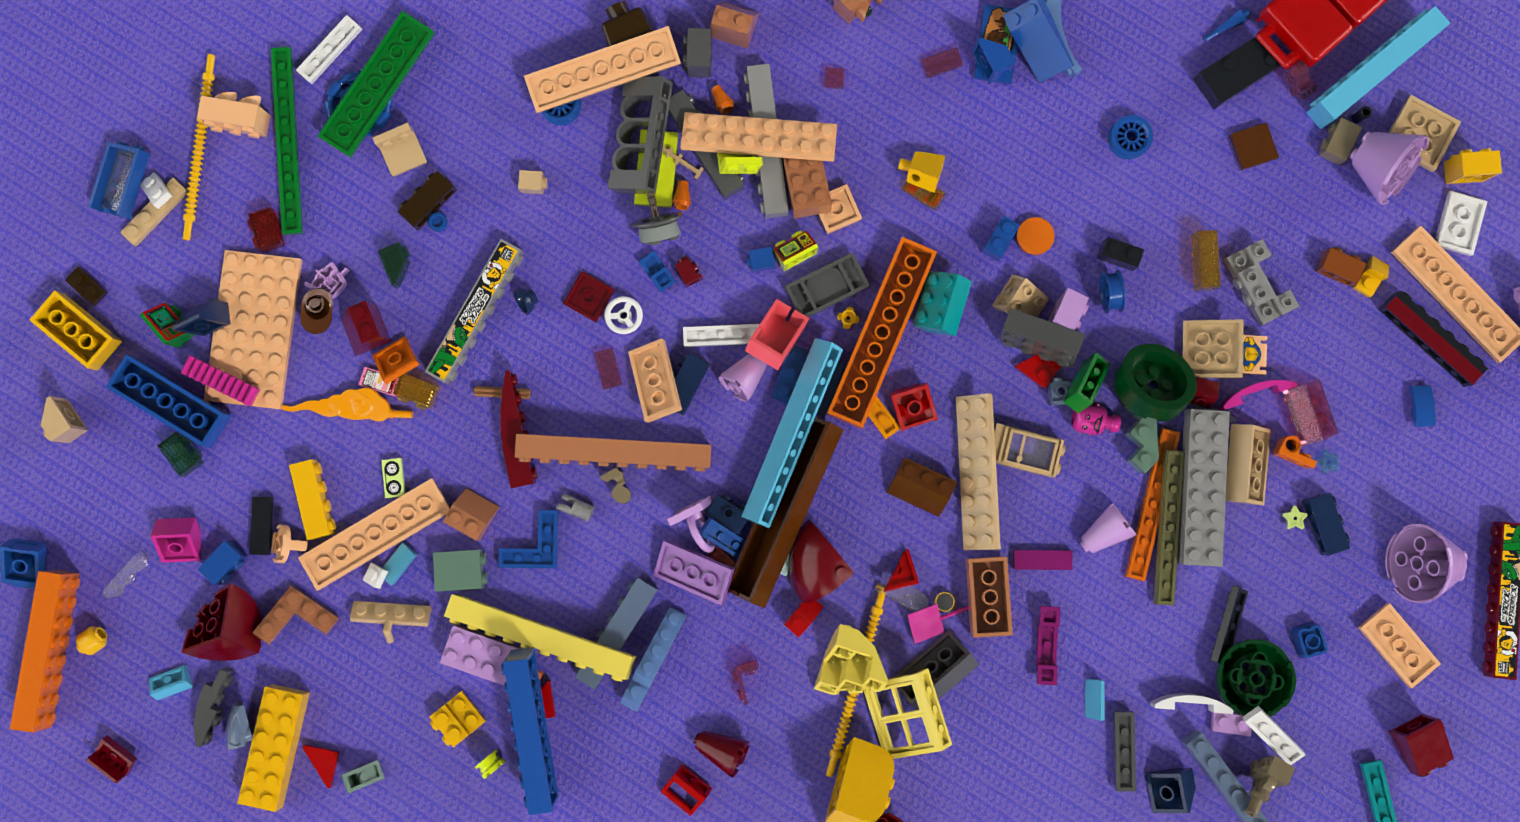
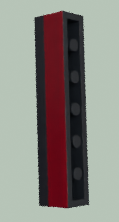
M1402 291L1393 293L1378 310L1463 387L1474 385L1488 369L1484 365L1483 360L1470 353L1469 348L1459 343L1453 333L1442 328L1440 322L1430 317L1422 306L1413 302L1408 293Z

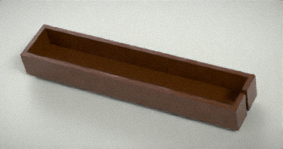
M815 417L771 526L767 528L753 523L734 566L735 570L728 592L762 608L766 607L843 429L829 421Z

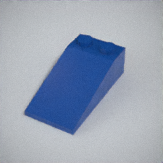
M1029 0L1003 14L1010 33L1039 83L1074 66L1045 0Z

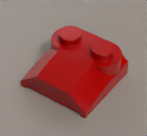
M927 383L914 384L898 389L890 394L901 431L938 420Z

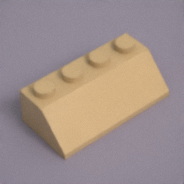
M1231 424V430L1229 431L1230 446L1228 449L1226 501L1264 506L1271 437L1270 429L1256 425Z

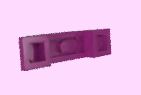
M1040 606L1036 643V681L1039 685L1057 686L1058 666L1056 661L1060 607Z

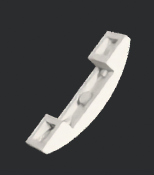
M1193 693L1168 694L1150 702V706L1154 708L1175 710V702L1208 704V710L1213 713L1233 714V710L1227 705L1215 699Z

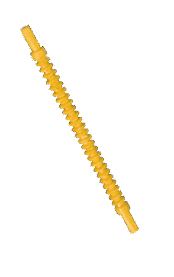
M212 54L207 55L206 69L202 75L204 81L201 82L203 85L201 90L203 92H200V95L212 97L210 92L213 91L211 87L214 86L212 82L215 79L213 74L215 55ZM196 119L198 122L196 127L198 129H195L197 134L194 135L196 139L193 141L196 143L193 145L195 150H192L194 155L191 156L193 158V161H191L193 166H190V169H192L189 172L191 177L188 178L190 180L188 182L190 187L187 188L189 193H186L188 198L185 199L188 201L185 203L187 209H184L186 214H183L185 223L182 240L186 241L191 239L192 224L196 219L194 215L196 210L194 208H197V205H195V202H198L196 197L199 196L197 194L199 192L197 187L200 186L198 181H201L199 178L201 173L199 171L202 170L200 165H203L201 160L204 159L202 157L204 155L202 150L205 149L203 144H206L204 141L206 136L204 134H207L205 129L208 128L199 119Z
M881 587L879 588L875 606L871 608L872 615H869L871 620H868L869 626H866L868 630L865 631V637L871 643L875 641L873 637L876 636L875 631L878 630L876 626L879 625L878 620H881L879 616L883 614L884 610L882 606L886 592ZM859 693L846 695L848 700L844 701L846 706H843L845 710L841 712L843 716L840 717L841 722L838 723L840 727L837 728L838 733H835L837 738H834L835 744H832L833 749L829 753L831 758L826 772L828 777L834 776L838 759L842 756L841 749H844L842 744H845L844 738H847L845 733H848L847 728L850 727L848 723L851 722L850 717H853L851 712L855 711L853 706H856L854 702L858 700L856 696Z

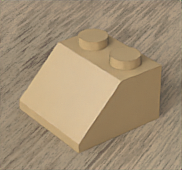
M53 396L46 398L41 427L44 430V436L49 441L71 443L88 431L68 399Z

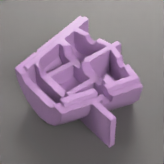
M331 262L323 269L316 270L315 279L311 284L305 282L304 285L311 289L320 288L326 290L334 299L347 286L344 277L350 270L345 267L340 273L335 264Z

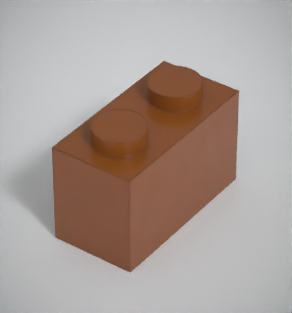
M1332 247L1323 252L1315 272L1351 287L1358 284L1366 263L1361 261V258L1358 256H1349L1343 253V250Z

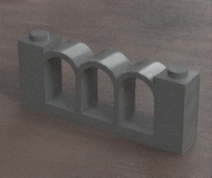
M663 76L642 77L625 83L623 86L622 96L625 98L621 103L620 113L625 120L621 122L616 132V139L621 146L617 148L612 158V165L615 170H610L608 189L627 194H647L649 192L656 194L673 82ZM652 101L650 117H634L635 109L640 103ZM640 127H648L646 144L630 143L634 130ZM644 153L641 170L626 169L627 160L631 155Z

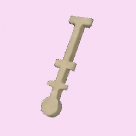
M663 143L662 152L666 154V158L670 156L675 160L674 163L676 165L678 163L682 164L694 172V178L698 179L704 168L696 169L681 159L682 154L675 155L672 153L673 148L671 147L668 150Z

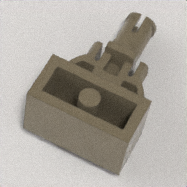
M1276 755L1254 760L1250 766L1251 772L1249 774V777L1253 779L1252 789L1249 791L1251 799L1245 813L1251 817H1257L1262 804L1269 801L1268 797L1273 789L1288 786L1296 768Z

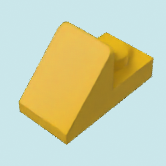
M1371 256L1358 284L1354 285L1353 289L1368 298L1372 297L1380 282L1388 278L1389 265Z

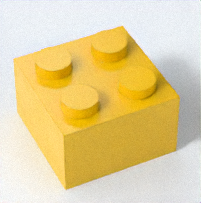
M1491 148L1480 149L1479 152H1472V149L1460 151V154L1452 155L1449 160L1444 162L1446 184L1484 182L1501 174L1500 150L1492 151Z

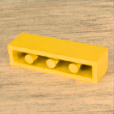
M310 459L289 465L306 539L315 540L334 535L336 524L334 519H331V503L326 498L325 492H327V487L321 478V464L317 460Z

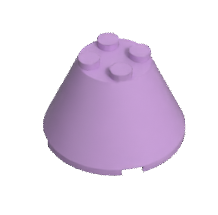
M1367 132L1363 136L1361 141L1363 143L1359 149L1356 148L1352 152L1350 159L1353 160V167L1379 204H1387L1389 202L1387 198L1391 195L1396 196L1408 182L1422 160V157L1419 155L1422 149H1427L1429 137L1419 134Z
M1411 524L1403 527V530L1398 534H1394L1386 550L1385 567L1388 579L1392 580L1395 585L1394 590L1401 597L1414 603H1427L1439 598L1458 581L1464 579L1468 555L1436 529L1424 524Z

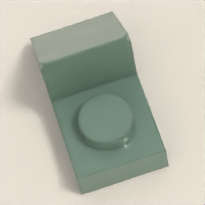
M378 760L351 769L341 775L347 794L384 779Z

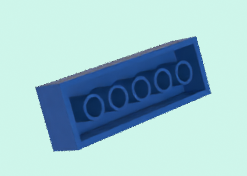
M128 354L125 355L106 385L107 389L205 448L213 447L232 417L226 411L205 400L146 362Z

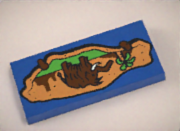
M985 4L980 38L1006 45L1009 51L1012 50L1016 57L1017 43L1003 17V14L1011 11L1013 8ZM976 61L974 79L987 81ZM1014 67L1009 75L995 82L1011 85Z

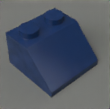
M212 298L207 300L206 303L196 305L172 326L173 330L207 336L231 324L228 303Z

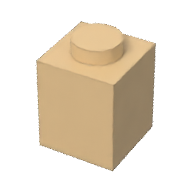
M519 171L518 189L521 193L544 194V189H547L548 178L545 177L542 171Z

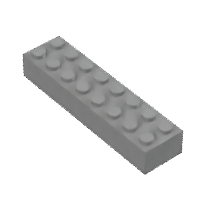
M1184 410L1182 451H1185L1177 557V563L1223 567L1230 411Z

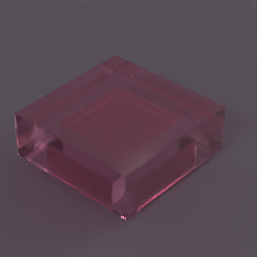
M826 67L825 88L843 89L845 69Z

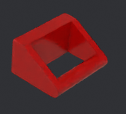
M681 764L660 792L691 816L707 798L712 787ZM673 782L697 800L693 807L669 789Z

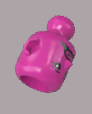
M1093 401L1092 405L1080 413L1073 411L1072 428L1080 434L1086 433L1089 436L1100 435L1104 429H1108L1112 433H1116L1120 429L1121 417L1115 414L1107 415L1106 408L1099 405L1096 401Z

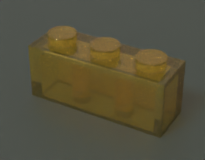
M1217 230L1197 231L1191 235L1195 291H1214L1221 287Z

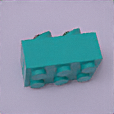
M929 271L913 326L929 333L956 336L972 281L959 274Z

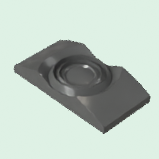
M853 252L785 286L796 310L808 318L870 287Z

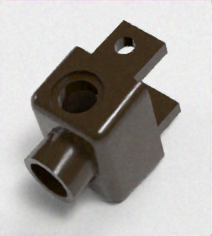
M620 1L605 10L609 20L602 23L601 28L608 47L653 31L640 7L630 10L626 1Z

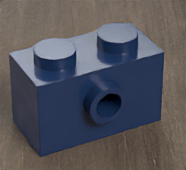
M724 494L721 497L717 495L706 516L739 535L747 522V519L741 517L745 507L741 504L738 507L731 503L732 499Z

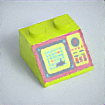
M798 231L791 236L792 239L786 242L782 240L775 244L773 253L783 271L817 254L818 245L807 231L803 233Z

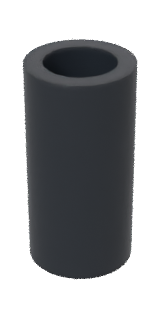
M1364 106L1355 112L1351 119L1354 123L1358 124L1370 117L1372 110L1370 107Z

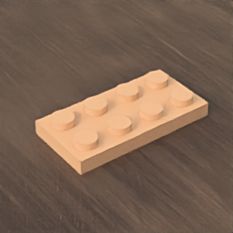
M661 338L629 351L644 421L649 423L682 410L665 340Z
M1386 603L1358 627L1408 688L1412 689L1441 664L1390 603Z

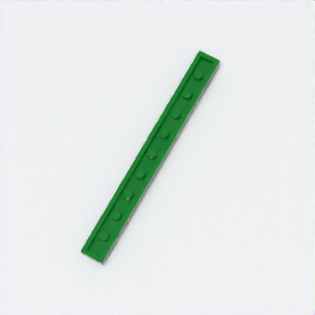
M290 47L271 48L282 234H303L292 49Z

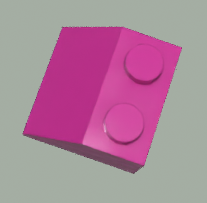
M195 517L156 520L150 536L162 563L201 561V530Z

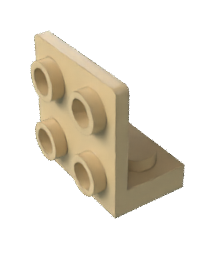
M409 123L373 137L374 143L381 150L393 177L427 163L416 134Z
M1012 274L992 306L996 310L1008 314L1010 308L1038 317L1049 298L1027 278Z

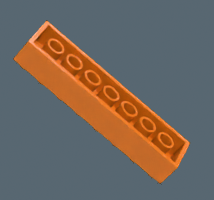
M62 570L38 571L10 729L34 733L51 728L56 720L55 708L59 702V686L63 681L61 674L66 663L65 652L70 641L68 635L73 624L72 613L77 602L75 596L76 590L80 585V573Z

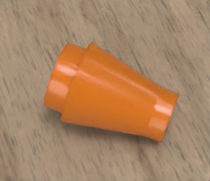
M721 85L714 86L711 92L717 111L722 115L731 112L734 109V101L722 89Z
M678 181L672 202L677 210H688L691 205L689 182Z

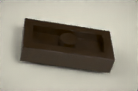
M79 266L65 279L92 306H96L108 294L98 282Z

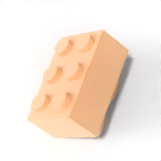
M224 91L215 96V98L201 96L197 119L202 121L204 126L210 127L211 131L222 133L225 130L237 136H241V133L255 139H259L260 136L267 137L271 115L260 107V96L247 95L238 102L236 101L238 95L236 92Z

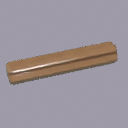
M475 386L474 396L501 398L503 387ZM516 388V392H520L522 399H530V389Z

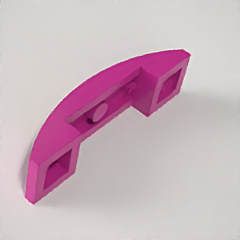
M1269 380L1255 383L1231 394L1220 404L1218 409L1222 411L1242 405L1241 396L1271 387L1273 394L1298 385L1296 382L1286 380Z

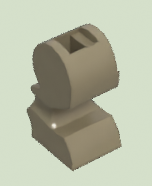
M616 467L600 476L606 482L616 480L617 484L611 492L616 502L625 504L630 501L632 494L628 488L624 487L627 482L623 472Z

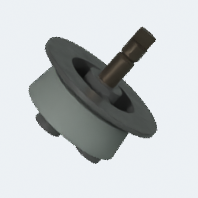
M654 192L647 193L652 216L630 223L631 227L639 228L640 242L653 246L661 244V240L668 239V241L679 239L678 235L681 232L676 220L683 216V213L670 212L659 214Z

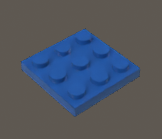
M796 345L793 346L785 359L771 398L788 404L810 350ZM838 361L816 415L825 418L845 363Z

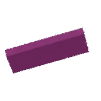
M1013 550V569L1072 570V551Z

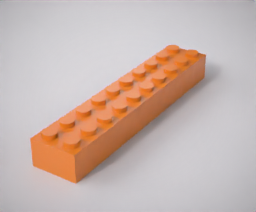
M901 237L826 415L859 429L864 427L937 251Z

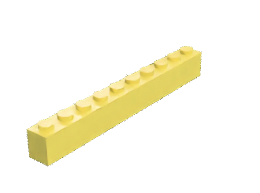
M451 594L444 617L450 618L449 622L457 625L461 623L467 624L468 629L478 631V629L484 630L485 635L491 637L501 636L503 641L514 644V641L521 643L520 647L522 648L534 647L539 650V654L545 656L555 655L557 660L565 663L570 660L575 662L574 666L586 669L587 666L592 668L594 673L603 676L604 673L612 675L611 679L622 682L623 679H629L636 656L459 594Z

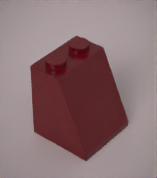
M365 300L347 308L342 318V323L355 356L391 342L377 306Z
M1421 714L1389 731L1411 774L1419 777L1428 776L1432 770L1443 768L1449 764V761L1454 759L1443 723L1439 718Z

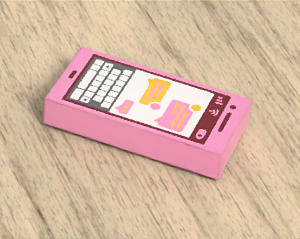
M364 367L359 385L396 397L402 379L396 378L390 383L385 384L379 371Z

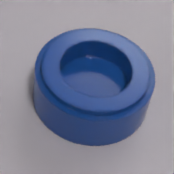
M436 212L430 215L428 225L433 231L442 232L448 226V219L444 214Z

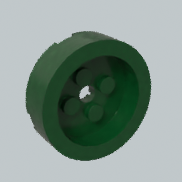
M1141 344L1132 348L1114 373L1116 382L1114 387L1119 399L1130 411L1144 419L1149 417L1157 419L1159 422L1174 419L1186 408L1196 393V378L1190 365L1172 349L1158 344ZM1148 384H1155V389L1150 388Z

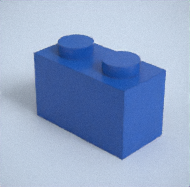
M1003 216L984 246L982 253L998 262L1020 225Z
M231 540L223 541L199 567L198 571L213 585H224L231 579L233 571L240 569L244 565L247 555Z

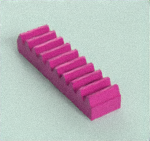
M191 355L188 356L181 370L182 374L248 406L253 405L260 391L259 388Z

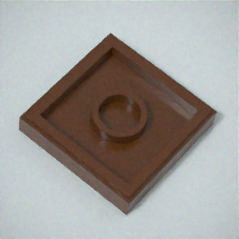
M1267 122L1229 135L1241 171L1279 158Z

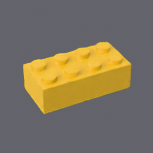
M55 290L30 318L34 325L88 369L98 371L123 342L70 297Z

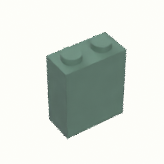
M483 549L434 552L435 592L485 588V584L488 583L487 572H484L487 556L486 553H483Z

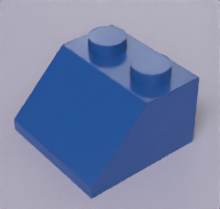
M977 39L972 50V54L989 84L1009 75L1016 63V57L1012 50L1009 51L1006 45L990 40Z

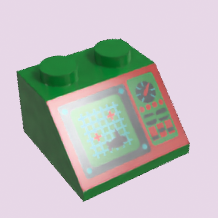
M162 303L139 315L166 345L180 348L195 335L173 330L172 326L182 317L180 315L182 311L175 304Z

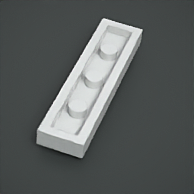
M346 15L296 71L309 83L313 84L362 31V28Z
M759 324L683 327L684 347L748 344Z
M1259 706L1242 717L1245 723L1286 763L1292 765L1306 755Z

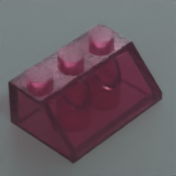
M1320 379L1283 391L1284 402L1288 405L1290 419L1296 428V437L1300 439L1302 446L1339 434Z

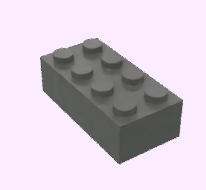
M1010 308L999 342L1008 348L1015 347L1021 349L1025 354H1035L1042 360H1051L1057 362L1062 367L1072 368L1085 334Z

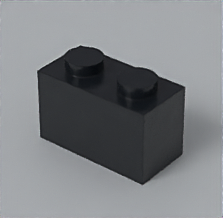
M1107 237L1101 244L1097 259L1134 271L1139 267L1144 249Z

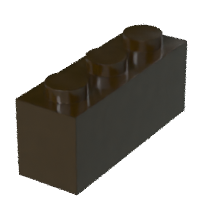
M436 171L426 178V182L422 187L419 186L413 191V196L409 200L401 203L400 209L397 212L418 231L428 221L430 215L436 213L457 189Z

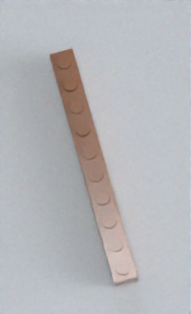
M516 434L515 457L519 458V462H531V458L539 459V463H550V460L553 459L558 460V464H570V460L578 461V465H589L590 462H597V466H609V463H617V467H628V464H636V468H648V465H656L655 469H667V466H675V470L685 471L686 467H694V471L705 472L706 468H710L711 445Z

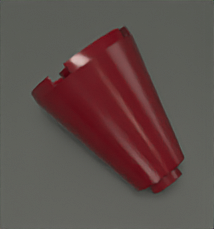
M708 731L698 732L693 742L696 744V750L731 778H734L739 770L736 767L743 764L750 746L748 745L750 742L747 740Z

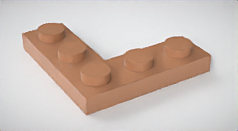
M290 586L253 631V634L270 645L294 614H296L327 635L339 618Z

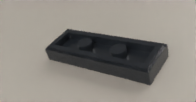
M252 497L249 555H271L274 497Z

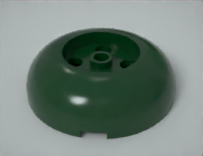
M1250 639L1236 643L1223 654L1216 670V685L1223 701L1236 713L1245 716L1259 706L1271 717L1276 715L1275 713L1286 707L1291 701L1296 688V673L1292 661L1289 660L1280 647L1268 641ZM1246 662L1248 668L1243 671L1242 664ZM1263 665L1267 668V672L1264 674L1260 672V667ZM1244 682L1245 688L1240 690L1239 685ZM1263 685L1264 690L1261 693H1259L1257 691V687Z

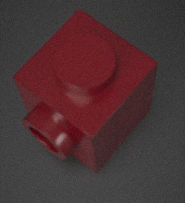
M1196 377V393L1190 403L1211 408L1218 399L1219 383Z

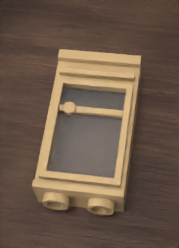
M999 423L994 424L996 464L1049 478H1055L1056 475H1059L1061 470L1060 456L1064 455L1066 445H1063L1064 440Z

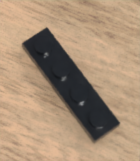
M1232 586L1228 594L1226 609L1222 614L1223 620L1217 631L1216 644L1211 652V661L1219 663L1223 654L1233 646L1249 591Z

